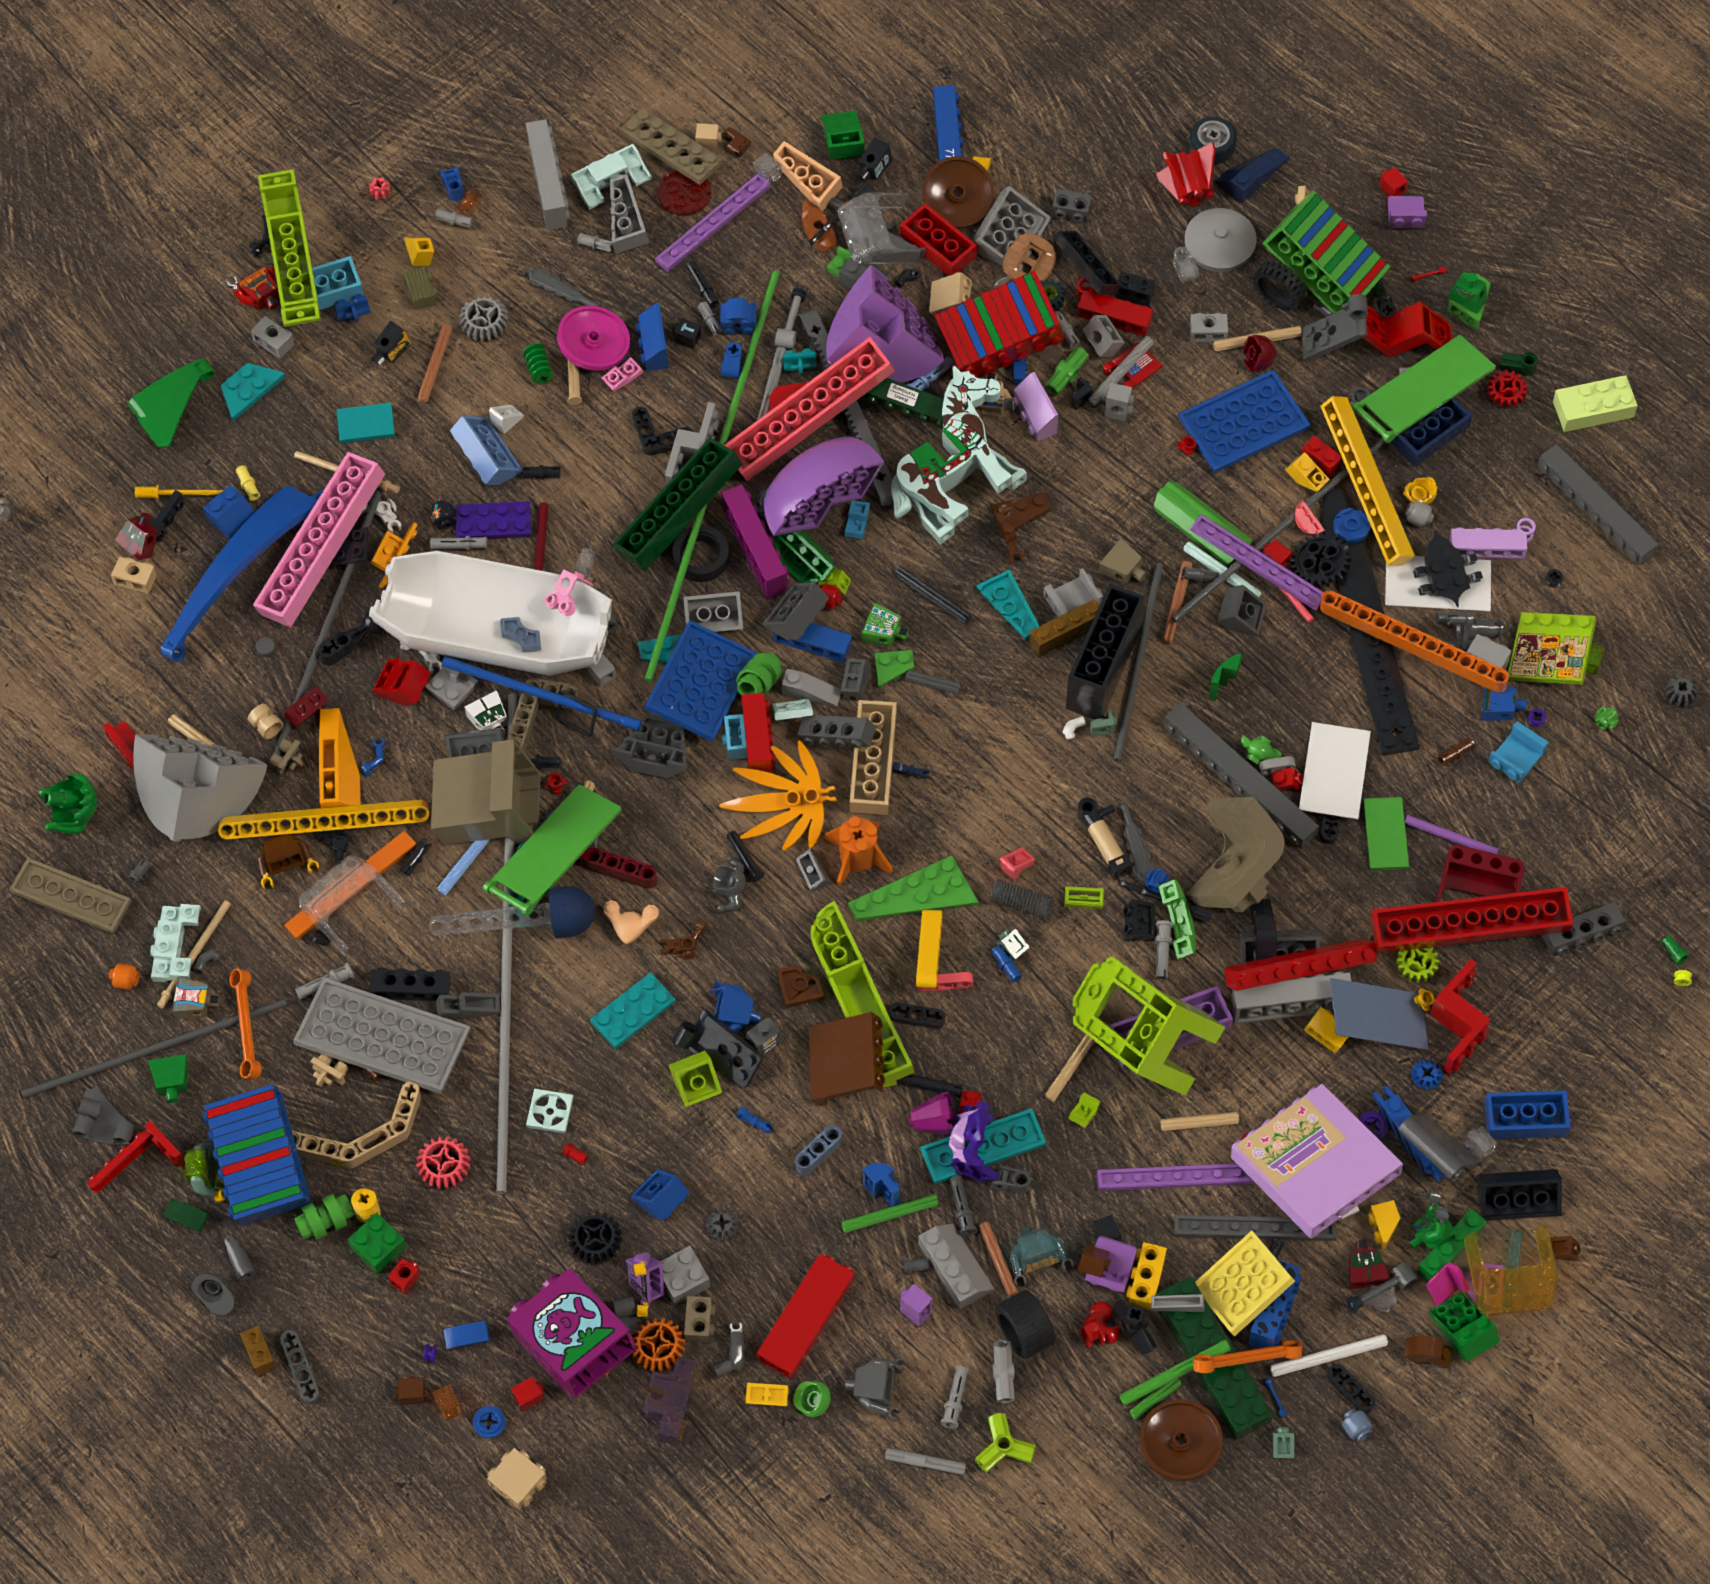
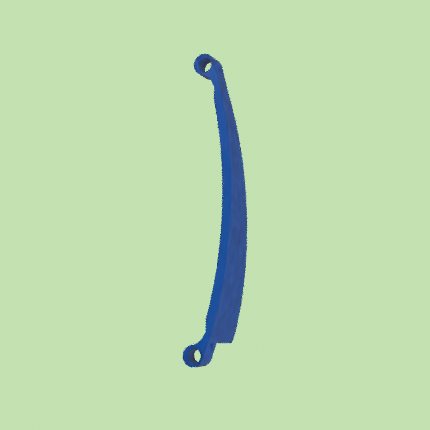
M286 486L266 501L240 527L212 562L194 589L175 626L163 642L160 650L161 654L174 662H180L184 658V643L187 635L196 627L217 598L257 556L283 534L308 517L324 490L309 496L291 486Z

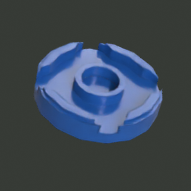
M1347 508L1336 515L1333 530L1339 539L1342 538L1347 543H1357L1368 536L1371 525L1363 511Z

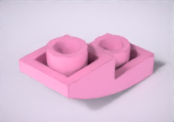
M630 357L619 368L616 366L612 368L602 379L615 391L636 379L644 371Z

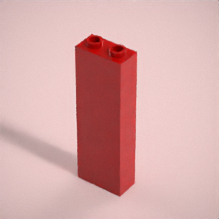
M819 1254L758 1350L757 1360L792 1380L855 1280L853 1270L847 1265H839L829 1255L823 1256Z

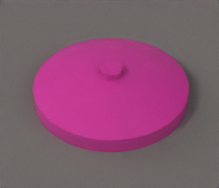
M581 306L569 311L562 318L557 331V341L561 352L573 364L587 370L602 371L615 367L625 358L630 345V335L625 323L610 310L598 306Z

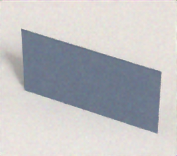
M1330 978L1336 1035L1429 1050L1424 1010L1414 1002V997L1419 993Z

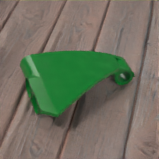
M205 358L191 362L167 374L139 392L128 402V406L137 416V420L158 448L170 447L183 412L199 380L202 382L208 381L215 375L216 371Z

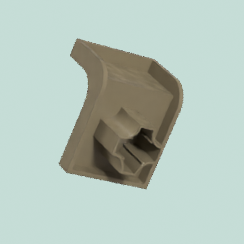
M1254 797L1213 798L1204 809L1221 829L1224 836V849L1221 856L1185 894V897L1198 907L1232 908L1234 912H1243L1249 906L1259 903L1268 893L1265 888L1269 882L1264 875L1281 857L1284 850V837L1281 830Z

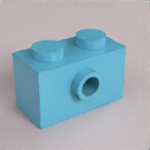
M743 714L724 716L726 733L722 734L723 745H727L728 760L747 759Z

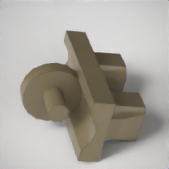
M284 738L278 749L285 752V756L282 757L274 753L269 761L277 769L276 773L280 776L289 763L288 769L291 771L295 767L302 768L304 765L300 760L303 756L301 753H298L296 757L294 756L300 744L296 739L292 742Z

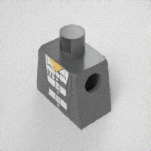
M767 1017L746 1033L745 1041L751 1046L754 1045V1048L761 1054L766 1055L784 1042L785 1038L774 1022Z

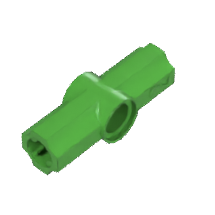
M1076 347L1066 360H1062L1058 364L1055 374L1045 385V389L1049 394L1058 396L1069 382L1072 383L1075 380L1079 369L1089 358V354L1085 349Z

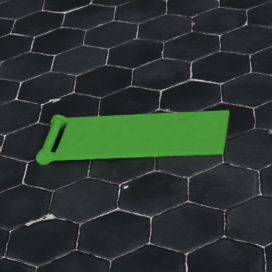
M1458 335L1363 400L1352 404L1351 407L1354 414H1358L1383 437L1386 443H1390L1404 430L1495 370L1496 365L1464 337ZM1366 406L1392 431H1387L1362 408Z
M579 784L500 871L483 885V891L488 894L492 893L520 909L524 915H530L535 905L622 811L621 807ZM496 884H501L502 886L529 900V902H521L515 897L495 887Z

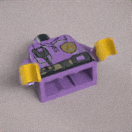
M648 1252L637 1254L634 1258H628L624 1264L625 1268L628 1269L630 1286L642 1297L640 1305H637L636 1308L637 1317H647L651 1301L664 1295L663 1263L652 1258Z

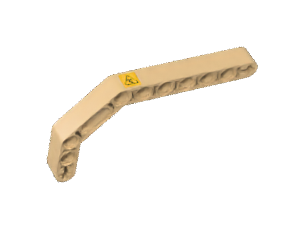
M406 1082L401 1088L391 1121L348 1144L292 1131L294 1140L297 1141L296 1147L299 1157L346 1168H354L401 1143L409 1137L421 1100L419 1086ZM404 1109L410 1110L406 1114L401 1113ZM398 1127H404V1130L400 1132L395 1131ZM379 1137H387L386 1140L372 1148L363 1149L365 1145ZM310 1145H316V1148L313 1150L307 1149ZM328 1150H336L333 1154H326ZM348 1154H354V1157L351 1159L345 1158Z

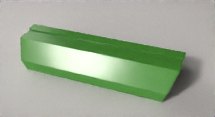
M1168 481L1157 492L1154 503L1155 511L1225 566L1233 561L1234 558L1190 531L1200 514L1250 545L1252 542L1250 537L1178 482Z

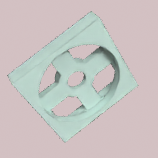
M809 699L772 704L775 720L813 715Z
M534 1089L526 1127L566 1134L574 1098L573 1095ZM540 1098H549L548 1104L544 1107L536 1105ZM557 1099L565 1102L566 1110L557 1109ZM547 1109H553L554 1113L548 1115L546 1113ZM534 1114L543 1115V1125L535 1120ZM556 1117L564 1118L560 1123L551 1126L552 1120Z

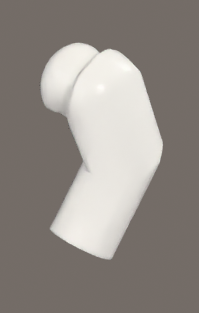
M1083 716L1066 723L1063 734H1065L1067 740L1075 737L1074 731L1076 728L1086 725Z

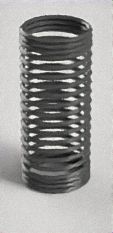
M999 878L994 884L990 897L991 902L999 903V905L1002 904V906L1005 905L1009 908L1012 907V909L1015 908L1019 912L1025 911L1026 914L1035 915V917L1038 916V918L1044 920L1048 916L1053 900L1052 896H1046V894L1043 895L1042 893L1039 895V892L1036 894V891L1033 892V890L1029 892V888L1026 891V887L1023 889L1019 885L1016 888V884L1013 886V883L1010 884V882L1004 881L1003 883V880Z

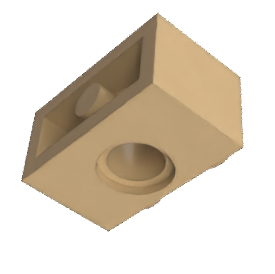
M119 557L111 574L114 585L149 594L157 576L153 565L147 562H137L129 557Z

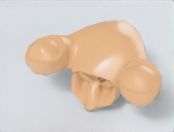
M612 900L606 902L603 907L604 914L611 921L620 940L626 945L634 942L659 916V909L655 905L646 906L643 914L636 913L635 911L621 914L620 906L616 901Z

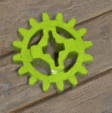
M1434 947L1399 951L1396 964L1399 965L1398 972L1403 971L1402 977L1408 976L1409 982L1416 979V983H1419L1420 979H1423L1424 982H1427L1428 977L1432 979L1434 973L1438 971L1437 966L1440 960L1436 959L1438 953H1432ZM1409 954V958L1405 961L1406 956ZM1431 963V966L1426 970V966Z

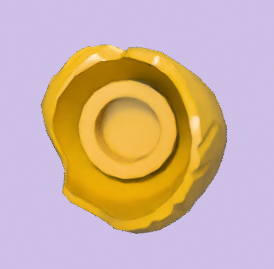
M1431 477L1416 478L1405 486L1403 494L1412 503L1419 500L1429 505L1437 495L1436 482Z

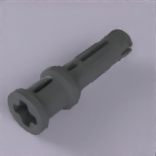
M959 1175L953 1176L949 1181L957 1208L956 1220L959 1221L961 1228L959 1233L963 1237L971 1236L977 1233V1227L974 1226L972 1218L974 1214L968 1206L962 1177Z

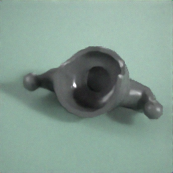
M727 855L725 861L731 863L733 867L720 865L712 883V890L726 896L729 900L727 905H718L717 910L719 912L735 911L741 907L740 893L743 891L746 882L743 874L744 865L733 859L732 855Z

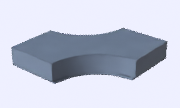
M520 617L501 618L502 638L516 641L521 646L522 652L541 651L540 632L538 630L526 628L521 623Z

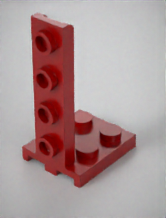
M149 1121L144 1125L146 1130L138 1133L134 1141L124 1146L114 1159L107 1161L99 1173L93 1174L87 1185L95 1193H99L153 1143L176 1167L180 1165L185 1170L190 1163L159 1129Z

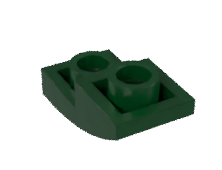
M171 1198L163 1214V1217L200 1233L209 1216L208 1213Z

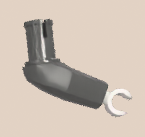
M732 1323L730 1324V1352L728 1359L712 1367L718 1379L729 1372H739L743 1367L745 1346L741 1323H739L740 1328L737 1330L733 1329Z

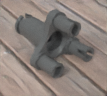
M1452 611V613L1436 612V615H1438L1435 616L1436 624H1452L1457 634V641L1443 642L1467 652L1477 634L1488 638H1500L1503 634V626H1498V624H1502L1501 619H1476L1472 611H1464L1463 613L1461 611Z

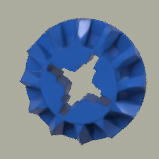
M1422 1059L1413 1066L1411 1077L1418 1087L1434 1089L1442 1082L1443 1069H1441L1439 1063L1433 1062L1432 1059ZM1432 1069V1072H1431V1076H1432V1077H1430V1076L1423 1077V1075H1424V1071H1423V1070L1429 1071V1070Z
M486 1406L479 1409L473 1418L474 1430L479 1436L486 1439L496 1438L497 1435L503 1432L506 1425L503 1412L494 1406ZM491 1415L492 1421L495 1424H491L488 1430L487 1425L483 1422H487Z

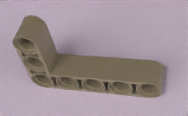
M530 678L525 682L557 694L564 690L579 698L578 688L572 684ZM522 692L507 740L514 739L525 752L539 705L558 707V704ZM562 705V707H561V708H564V709H572V708H569V707H566V706H563V705Z

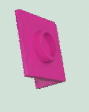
M1450 1262L1426 1284L1436 1306L1440 1305L1457 1288L1468 1292L1470 1289L1461 1269Z

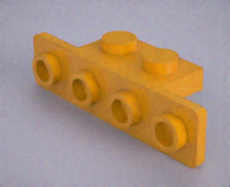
M414 522L408 528L403 539L387 531L370 563L385 572L387 564L391 563L393 557L402 556L407 553L410 547L407 544L409 540H413L416 536L417 530L415 529L418 524ZM384 575L379 588L382 589L388 585V575Z

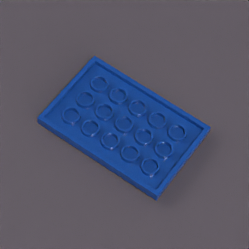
M1274 369L1178 414V419L1189 436L1195 439L1196 446L1214 474L1310 429L1311 426Z
M689 620L644 709L713 742L724 721V716L727 715L738 693L737 676L757 653Z

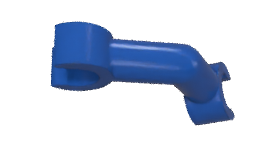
M383 737L381 744H376L375 738L372 740L373 747L376 750V758L370 763L366 762L361 766L363 769L361 772L366 777L384 761L383 748L385 747V739Z

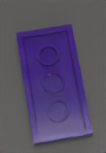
M530 501L456 505V538H465L466 536H470V538L487 537V539L531 537Z

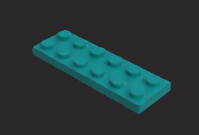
M1031 1108L993 1121L985 1127L984 1143L978 1149V1155L984 1161V1165L990 1166L1046 1146L1045 1138L1033 1109ZM950 1137L920 1147L934 1185L947 1181L953 1176H961V1174L955 1173L956 1170L952 1167L953 1152L949 1146Z

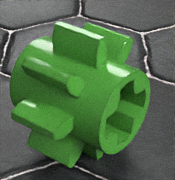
M1602 706L1595 715V723L1602 730L1607 728L1612 730L1619 721L1617 719L1618 713L1612 707L1605 709Z

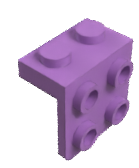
M1388 197L1389 228H1425L1427 210H1424L1423 197Z
M1099 1236L1095 1247L1110 1251L1108 1259L1111 1260L1108 1272L1104 1271L1101 1278L1086 1273L1085 1280L1093 1285L1108 1287L1115 1292H1124L1129 1281L1137 1248L1117 1240Z

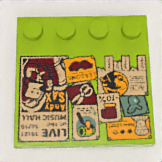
M1521 612L1508 670L1509 681L1583 685L1596 625V617Z

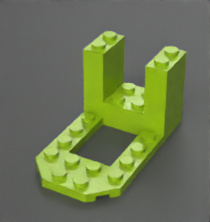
M1113 956L1107 958L1106 962L1102 964L1096 963L1091 966L1073 997V1007H1075L1076 1013L1073 1016V1024L1136 1074L1185 1096L1196 1078L1175 1062L1167 1059L1181 1032L1185 1030L1216 1044L1225 1029V1026L1205 1011L1160 991ZM1117 985L1145 1005L1127 1038H1124L1099 1018Z

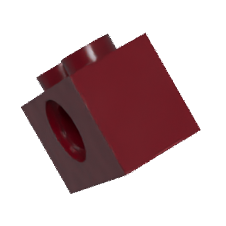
M316 686L291 705L284 713V716L297 729L320 711V709L324 708L329 700Z

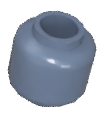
M1352 1409L1344 1415L1345 1419L1342 1422V1426L1352 1440L1362 1441L1371 1435L1373 1424L1364 1411Z

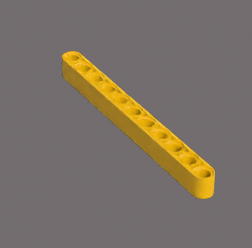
M410 800L227 816L219 821L218 833L224 839H237L419 823L428 819L429 806L424 800ZM419 808L425 809V812L422 814H418L416 810ZM399 810L406 811V814L398 815L396 812ZM381 811L387 813L385 817H379L377 814ZM361 813L367 814V817L361 819L358 817V815ZM346 815L348 819L343 821L339 819V816ZM321 817H327L329 820L327 822H321L319 819ZM307 818L309 823L303 824L300 820ZM288 820L290 824L284 826L280 822ZM269 822L271 825L269 827H263L261 823ZM248 823L252 827L249 829H244L242 825ZM225 825H229L232 827V829L226 831L222 827Z

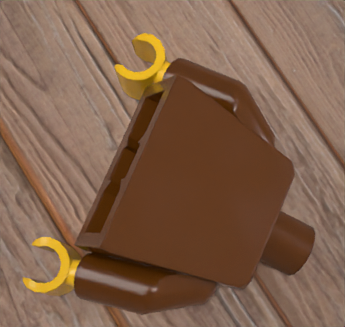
M291 834L271 835L270 839L264 842V849L261 850L257 861L260 875H263L261 885L265 890V883L267 881H270L272 888L274 887V882L269 877V873L272 876L306 864L305 861L308 863L307 871L309 874H312L311 866H316L319 871V864L317 861L312 860L313 855L306 842L293 838Z

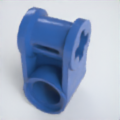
M458 166L445 171L443 169L440 170L442 182L449 199L452 201L461 200L464 196Z
M731 342L726 346L721 367V377L739 379L742 362V347L740 344Z

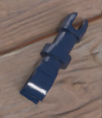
M894 762L892 768L894 772L907 773L908 776L916 775L923 779L929 778V776L923 773L930 774V771L927 769L915 768L914 765L907 766L899 762Z

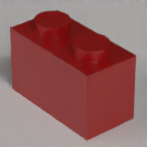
M1313 436L1302 447L1301 455L1306 453L1329 479L1341 468L1342 456L1316 436Z

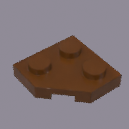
M798 966L777 970L786 1008L824 1000L820 979L816 976L807 974Z

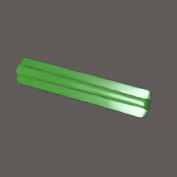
M1179 1378L1152 1392L1130 1410L1131 1416L1135 1420L1141 1418L1181 1385Z

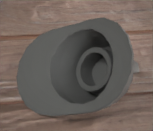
M206 1273L197 1276L193 1280L192 1289L194 1294L210 1311L218 1315H226L234 1308V1296L226 1287V1281L221 1275Z

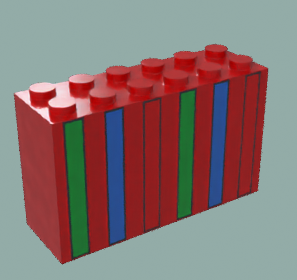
M1035 270L935 314L939 328L960 372L970 371V374L976 378L993 373L999 368L1008 367L1017 360H1024L1028 355L1035 352L1039 353L1046 347L1057 345L1065 339L1060 323Z

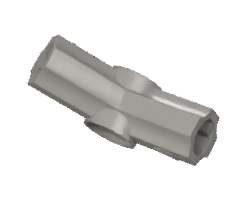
M998 1340L993 1343V1379L996 1383L997 1403L1007 1404L1015 1401L1012 1346L1010 1341Z

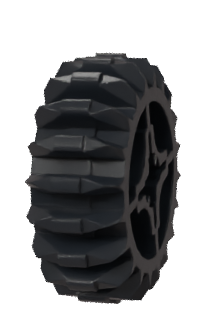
M596 1211L595 1216H592L591 1212H588L587 1218L581 1215V1222L575 1220V1226L570 1227L571 1233L568 1234V1239L571 1241L568 1242L569 1247H572V1254H577L578 1260L583 1258L585 1264L591 1260V1264L594 1266L596 1261L599 1260V1263L602 1265L604 1258L610 1261V1255L616 1256V1250L621 1249L619 1243L623 1241L620 1236L622 1230L618 1229L619 1223L614 1222L612 1216L607 1219L606 1213L600 1216L599 1212ZM607 1230L612 1235L609 1244L604 1239ZM582 1232L587 1238L584 1246L579 1243ZM595 1248L601 1249V1250H597V1251H592V1250L595 1249Z

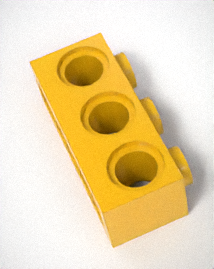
M1143 1242L1142 1249L1138 1248L1135 1260L1139 1261L1138 1266L1133 1267L1131 1279H1134L1133 1286H1128L1126 1297L1130 1298L1129 1303L1131 1306L1134 1305L1135 1307L1152 1310V1296L1157 1294L1167 1248ZM1151 1254L1155 1256V1259L1148 1260L1145 1256ZM1148 1273L1151 1277L1144 1279L1141 1277V1274ZM1141 1291L1144 1292L1146 1296L1141 1298L1138 1297L1136 1293Z

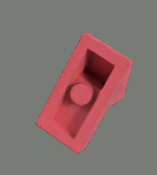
M1019 848L1002 856L999 861L1001 869L1015 881L1021 871L1032 866L1036 859L1024 848Z

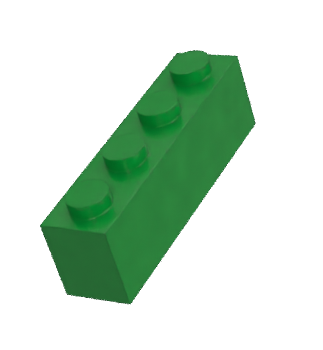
M1470 1209L1455 1225L1454 1228L1457 1233L1439 1243L1419 1264L1417 1273L1429 1282L1447 1263L1453 1264L1483 1232L1487 1221Z

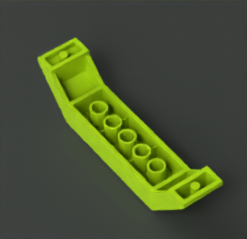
M294 169L258 175L281 302L283 325L287 327L320 321V308Z

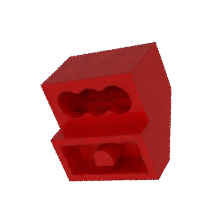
M400 658L389 659L372 691L381 698L404 706L416 704L421 697L420 694L423 688L428 683L431 672L415 660L403 662Z

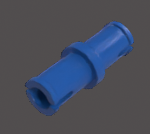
M1001 945L994 947L991 950V954L1000 964L999 968L1005 971L1012 983L1019 981L1022 978V974L1014 965V960L1008 957Z

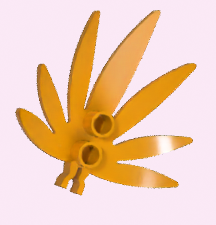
M800 740L798 741V750L807 775L791 757L775 746H771L772 751L783 767L799 780L798 784L764 771L733 768L734 772L753 782L771 788L788 790V792L742 797L719 804V807L723 809L756 813L780 811L790 808L789 811L776 815L741 835V839L758 837L775 831L793 821L800 814H803L788 835L782 850H787L800 839L810 821L809 848L812 849L816 845L824 823L823 803L826 801L837 802L836 797L822 795L836 791V787L821 788V780L816 763Z

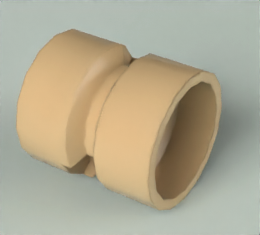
M267 704L258 705L248 715L250 724L254 728L258 727L259 734L266 740L275 737L284 725Z

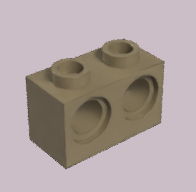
M687 1296L684 1329L686 1342L709 1343L710 1336H714V1324H711V1317H715L716 1304H712L711 1297ZM699 1307L706 1308V1311L703 1313H698L696 1309ZM698 1326L705 1328L702 1332L694 1330Z

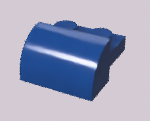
M873 1163L863 1168V1184L873 1197L876 1198L882 1194L891 1206L899 1205L901 1187L894 1179V1170L883 1163Z

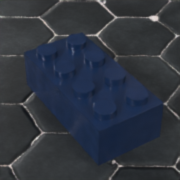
M1453 397L1397 435L1391 443L1416 467L1469 428L1472 414Z

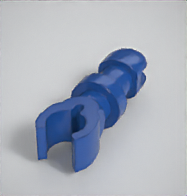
M740 1107L736 1117L739 1120L750 1122L751 1126H757L765 1133H771V1130H773L771 1123L759 1119L758 1115L753 1116L746 1108Z

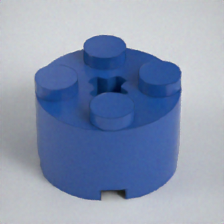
M731 298L727 300V303L723 304L722 302L720 304V327L724 330V334L734 335L735 332H742L744 335L753 334V330L756 328L757 306L753 301L750 304L748 299Z

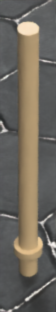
M296 451L294 457L334 472L339 467V465ZM388 480L381 481L378 487L386 492L398 493L400 490L399 486L391 484V481Z
M228 901L222 903L187 957L192 959V964L231 904ZM177 979L172 980L168 988L163 990L161 993L162 997L157 1003L158 1007L163 1009L167 1002L172 1000L173 993L176 990Z

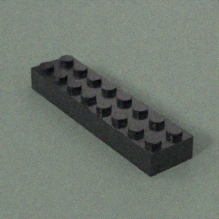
M1058 231L1054 241L1099 295L1118 294L1121 284L1078 232Z

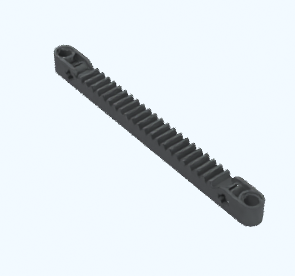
M813 309L798 314V319L807 342L814 347L817 359L820 361V365H822V371H825L831 366L827 361L826 354L828 334L817 310ZM856 400L841 411L843 412L845 423L848 424L850 434L854 438H858L870 445L882 458ZM883 463L872 481V489L881 508L894 504L891 496L892 478L885 463Z

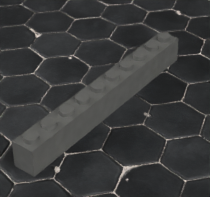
M1182 703L1178 704L1165 716V729L1170 734L1173 733L1183 746L1190 748L1195 757L1201 758L1210 770H1214L1219 774L1223 782L1229 783L1236 794L1243 797H1254L1293 845H1297L1302 849L1317 835L1319 826Z

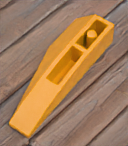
M339 708L320 709L319 788L321 808L361 805L360 774Z

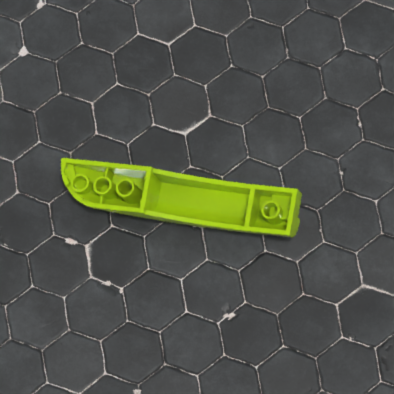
M833 901L816 915V920L811 927L813 947L845 1018L873 1012L881 1018L883 1024L881 1029V1037L883 1039L882 1056L884 1058L883 1075L885 1077L883 1087L897 1085L896 1080L914 1073L913 1065L883 1005L864 959L836 902Z

